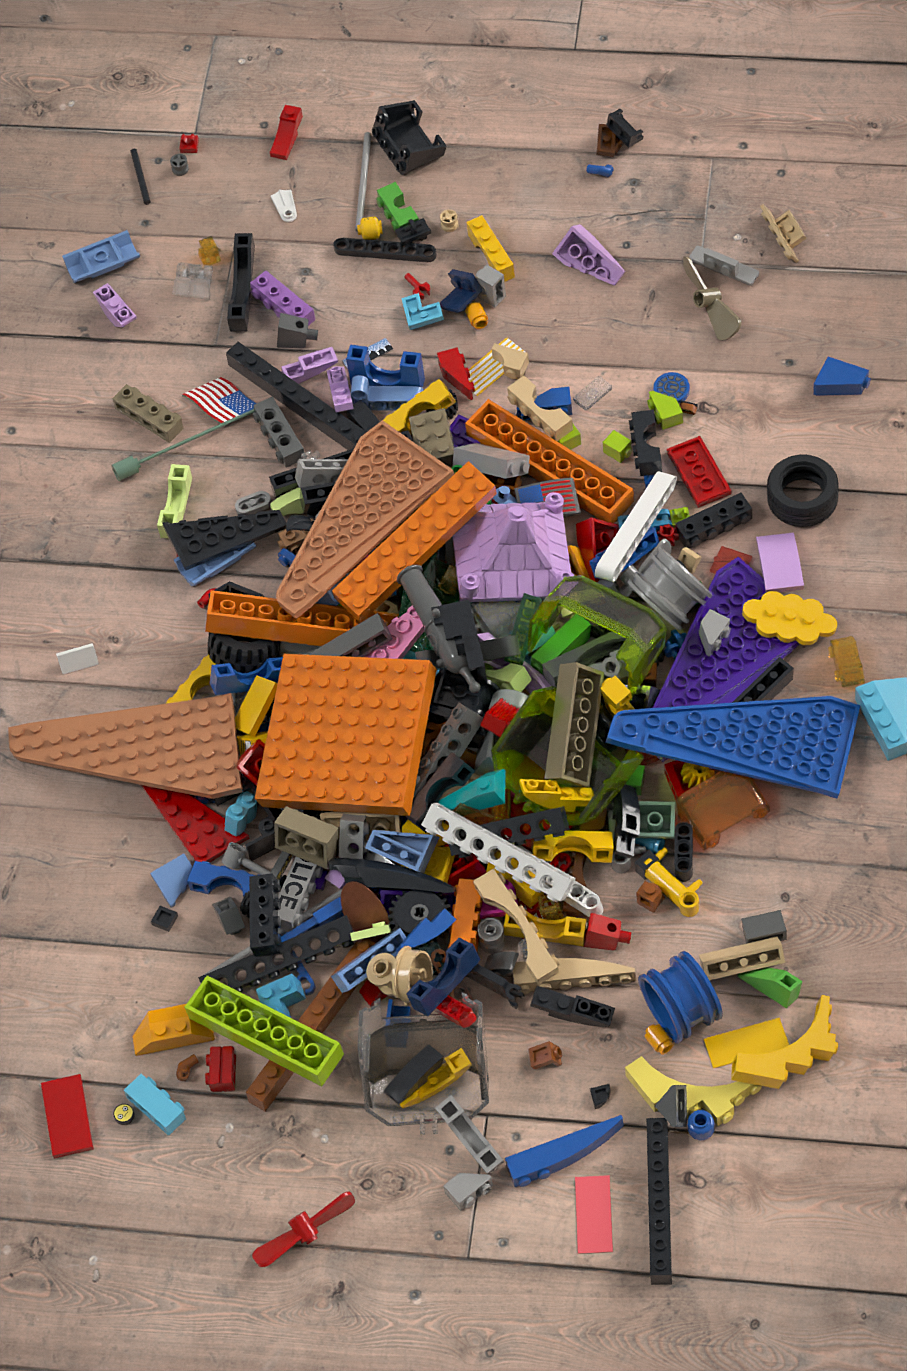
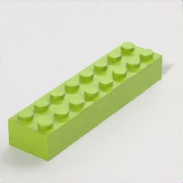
M209 976L205 977L184 1007L189 1019L321 1087L344 1055L339 1042Z

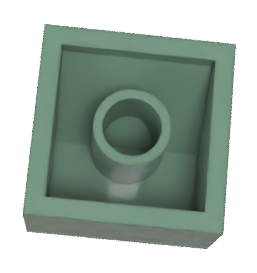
M639 801L640 833L636 838L674 839L676 826L675 802Z

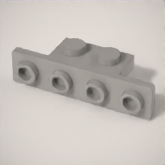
M698 245L689 256L691 261L750 286L753 285L759 276L758 270Z

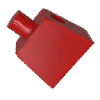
M591 913L583 947L614 951L618 942L630 944L632 932L621 930L622 922L620 920Z

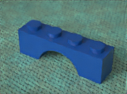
M283 657L266 659L259 669L249 673L235 671L230 663L212 665L210 685L214 694L224 695L249 691L256 675L278 684Z
M195 861L187 882L190 890L208 895L219 886L232 885L239 888L243 892L244 897L245 893L249 891V876L255 875L249 874L244 870H232L227 866H215L207 861Z

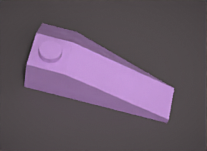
M580 224L569 229L552 253L564 265L595 276V278L612 285H616L626 272L599 241Z

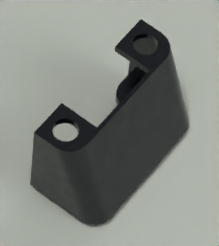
M415 100L379 106L372 128L373 137L376 138L380 147L387 154L388 159L391 160L397 172L401 175L444 156L447 147L440 135L435 136L434 143L432 144L419 125L423 111Z

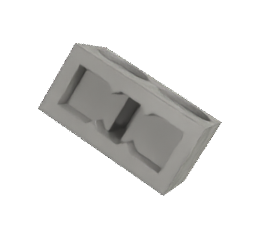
M342 814L340 819L339 858L363 859L365 853H368V849L365 848L368 842L366 841V834H369V822H366V815ZM350 825H357L359 830H353ZM350 843H356L359 848H352Z

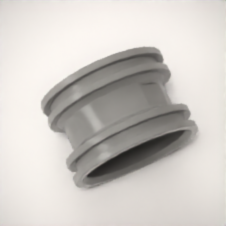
M659 546L657 548L658 554L652 553L650 556L653 559V563L643 574L635 572L633 574L635 579H628L627 583L664 619L678 630H681L683 628L681 624L689 622L686 614L696 603L704 605L706 603L704 599L706 597L711 598L713 595L684 566Z

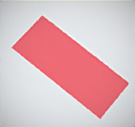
M610 1175L575 1177L578 1253L613 1252Z

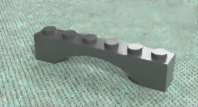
M643 617L543 663L544 678L556 691L560 664L577 662L587 666L601 657L610 655L609 653L619 649L621 652L627 651V646L638 643L639 646L645 644L646 648L655 645L654 629Z

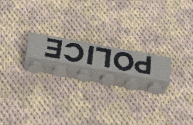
M295 857L278 896L281 903V909L278 910L281 928L278 929L289 932L301 924L302 913L308 908L309 897L311 894H314L316 889V883L314 882L316 878H321L323 867Z

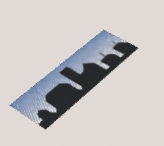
M386 338L368 347L370 360L393 349ZM346 359L342 360L347 367Z

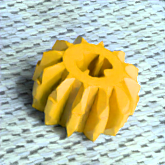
M684 763L681 777L683 778V783H688V788L698 786V788L705 790L707 786L712 784L715 771L712 768Z

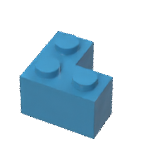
M289 974L256 989L260 1003L290 1018L288 1007L306 999L301 982L293 974Z

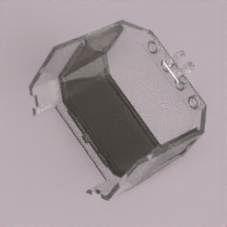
M462 992L463 1004L470 1007L477 1016L476 1021L466 1028L455 1024L440 1014H430L428 1017L426 1015L383 1018L380 998L374 1001V1006L371 1008L365 1007L360 1010L357 1048L366 1112L387 1126L420 1125L421 1135H425V1124L433 1123V1134H438V1124L445 1121L435 1108L452 1095L470 1120H472L489 1103V1072L482 1002L477 999L472 1001L468 998L467 994ZM428 1044L444 1056L442 1064L446 1062L444 1058L460 1048L463 1049L472 1066L455 1082L434 1096L415 1105L402 1108L400 1104L398 1105L384 1093L385 1088L394 1077Z

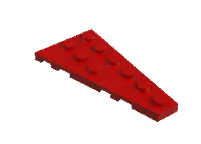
M141 785L194 861H207L210 863L225 854L229 843L242 844L250 839L249 835L245 832L234 836L225 831V819L189 794Z

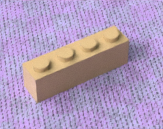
M778 937L699 955L701 968L709 980L785 963L782 944Z

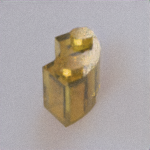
M849 636L830 640L831 647H828L829 657L834 660L836 682L840 681L842 687L865 683L863 666L854 637Z

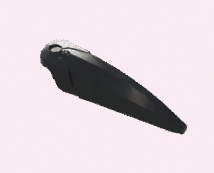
M331 858L329 860V869L340 871L346 884L348 882H359L366 887L414 889L442 893L456 891V887L399 865L365 859Z

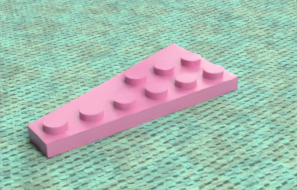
M413 605L408 608L405 614L399 618H394L392 623L387 626L392 640L364 657L403 659L424 632V626Z

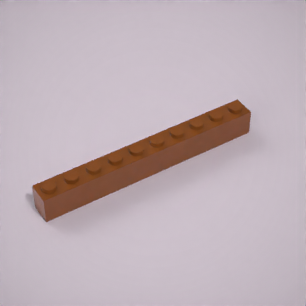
M367 938L358 939L334 973L376 943ZM330 977L298 1022L323 1034L359 984L349 991L342 993ZM269 1060L246 1091L249 1103L266 1112L294 1072Z

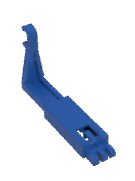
M368 887V888H369L373 893H376L378 887ZM341 896L314 912L311 919L281 936V942L343 917ZM293 950V957L298 958L297 954ZM300 963L298 964L299 968L296 969L299 974L297 979L300 982L304 979L308 980L311 986L305 990V995H311L316 989L315 983L303 964Z

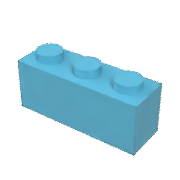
M140 1074L124 1089L126 1098L169 1136L186 1120L184 1115L185 1109L179 1102L176 1101L174 1103L170 1100V1095L164 1089L160 1091L152 1078L149 1076L146 1078Z

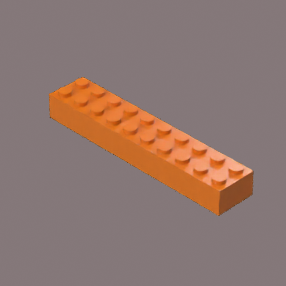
M489 399L465 423L467 436L479 441L480 444L530 455L528 475L536 480L543 482L554 479L573 478L579 506L600 520L615 523L618 520L617 517L621 516L634 502L633 488Z
M468 461L332 590L334 599L362 623L401 586L396 580L399 572L411 565L422 566L497 494L495 485Z
M211 590L205 632L307 644L310 646H323L357 626L360 622L344 607L315 603L296 619L279 606L276 598ZM373 611L365 620L378 613L388 626L394 618H399L401 614Z

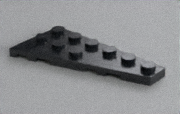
M280 510L262 511L251 515H245L244 513L232 517L226 515L198 518L196 521L187 522L186 520H180L178 523L162 522L163 528L185 571L284 530L287 524Z

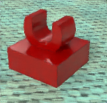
M182 134L179 148L180 153H197L198 135Z

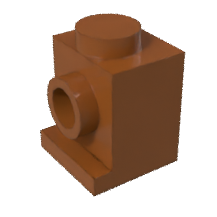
M644 881L636 892L637 904L653 913L665 899L661 888L647 881Z

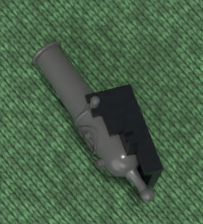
M411 565L399 572L396 580L403 586L424 626V632L427 634L431 646L437 657H440L436 661L439 667L444 665L451 673L461 674L466 679L469 690L472 693H478L480 686L488 685L469 599L442 605L423 576V569L420 565Z

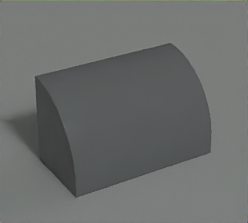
M781 910L741 918L746 944L773 937H778L780 941L787 940V930Z

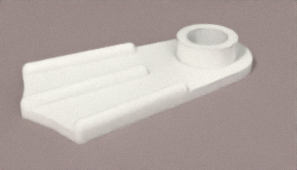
M279 190L271 195V199L281 219L285 222L294 221L297 213L292 191Z

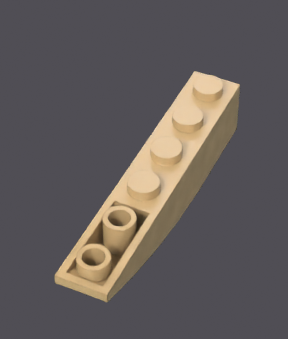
M557 958L560 964L558 965L559 973L539 985L527 969V961L516 962L513 969L514 984L521 986V992L524 994L535 991L536 986L549 990H568L571 987L588 988L591 985L607 986L611 983L620 982L627 984L631 981H636L635 968L590 959Z

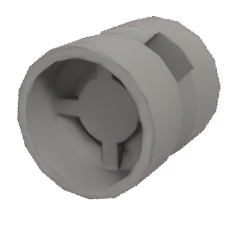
M487 918L481 921L477 930L481 949L491 954L501 951L505 945L502 923L495 918Z

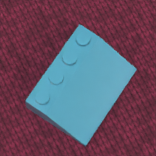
M907 677L875 680L855 687V700L860 705V710L887 760L889 761L907 754Z

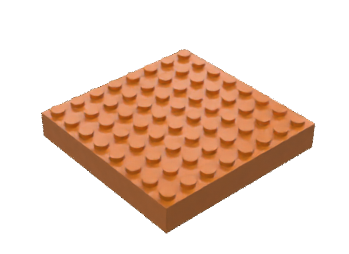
M283 654L255 800L262 807L285 808L287 806L292 809L410 816L437 671L430 660Z

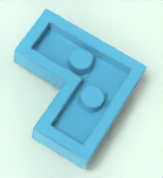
M419 293L401 298L410 330L444 320L439 302L422 307Z

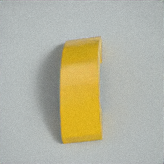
M460 1048L444 1058L446 1062L428 1077L427 1082L400 1103V1106L406 1108L420 1103L439 1093L460 1078L472 1066L463 1049Z

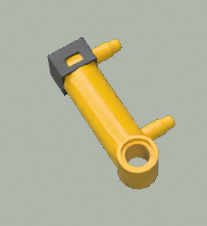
M667 848L659 850L656 854L648 850L635 861V871L644 880L648 879L650 882L658 885L662 893L679 907L682 915L686 917L695 916L699 912V897L695 891L699 889L703 882L698 879L686 888L659 863L668 853ZM687 902H692L693 904H692V905H686L685 903H687Z

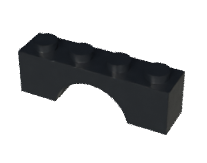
M654 411L631 412L632 420H629V429L633 431V433H630L631 443H635V445H632L633 456H637V458H634L635 469H639L640 476L655 475L658 471L662 472L660 448L646 443L650 438L656 436Z
M451 752L414 798L410 816L405 817L427 833L425 831L426 828L421 824L431 804L438 803L447 790L456 786H464L475 770Z

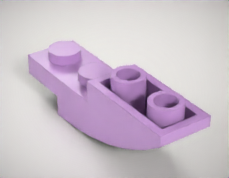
M335 366L326 370L335 412L354 409L345 368Z

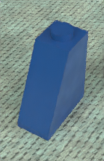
M828 356L814 382L813 395H861L864 389L869 387L871 381L869 370Z

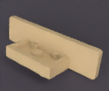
M762 204L760 206L763 210L761 214L767 222H770L769 228L774 235L777 234L776 240L781 247L785 248V251H783L788 260L792 259L795 263L799 262L793 248L807 238L792 212L788 210L775 220L771 211Z

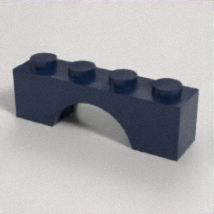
M458 938L447 949L445 964L439 975L429 982L418 980L406 993L414 1010L428 1017L477 965L480 958L473 944Z

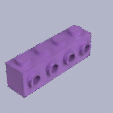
M264 271L250 282L253 297L260 299L267 309H272L278 318H280V313L306 318L309 320L308 326L315 321L314 310L269 272Z

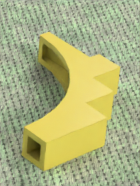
M642 1056L625 1067L626 1077L654 1112L658 1111L655 1105L672 1085H686L687 1118L694 1111L702 1110L703 1108L713 1116L714 1123L717 1126L722 1123H728L734 1116V1105L739 1106L747 1096L758 1093L762 1087L738 1081L712 1087L681 1083L654 1069Z

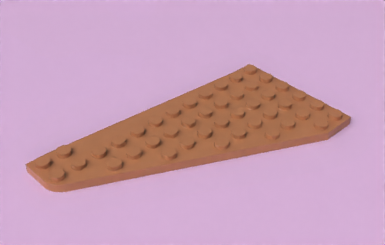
M383 420L375 425L358 440L276 592L279 606L296 619L301 616L435 491L445 484L454 475V471Z
M231 693L209 698L32 722L8 727L10 751L17 760L211 799L243 792L241 771L236 768L239 760V751Z

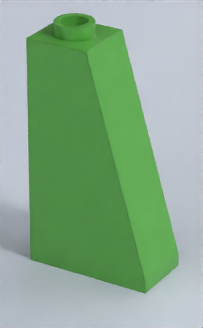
M576 613L532 655L531 666L544 676L543 663L586 644L590 639L591 623Z

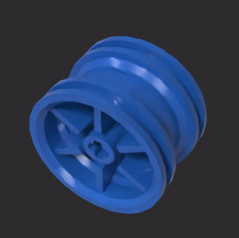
M686 951L680 952L678 956L671 957L669 960L670 967L658 972L655 969H650L647 971V975L641 974L638 977L640 990L652 1015L676 1044L682 1042L683 1038L691 1037V1028L703 1022L705 1025L710 1026L714 1023V1020L719 1021L723 1017L719 998L710 980L698 962Z

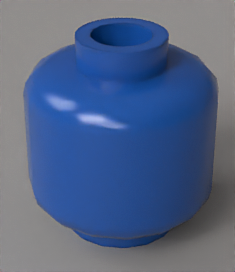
M697 1110L689 1116L688 1132L690 1136L696 1140L704 1141L713 1135L714 1119L709 1112Z

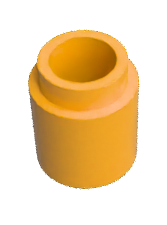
M470 303L465 309V313L475 329H483L488 324V317L481 303Z
M652 1024L646 1029L644 1037L656 1052L664 1055L673 1048L672 1038L660 1024Z

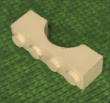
M522 376L507 387L509 402L512 405H516L524 416L531 418L533 424L543 429L544 433L550 438L559 441L573 430L572 418L561 408L545 410L534 403L537 398L536 386L525 376Z

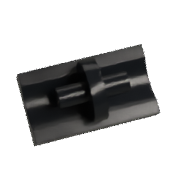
M424 218L415 222L410 219L408 220V225L396 229L395 233L401 244L405 245L417 239L421 241L427 239V236L431 234V229L426 224Z

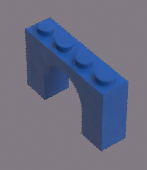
M350 345L346 362L351 385L352 378L360 375L368 379L369 386H418L423 388L425 375L421 353L403 351L400 370L390 371L379 368L371 362L368 347Z

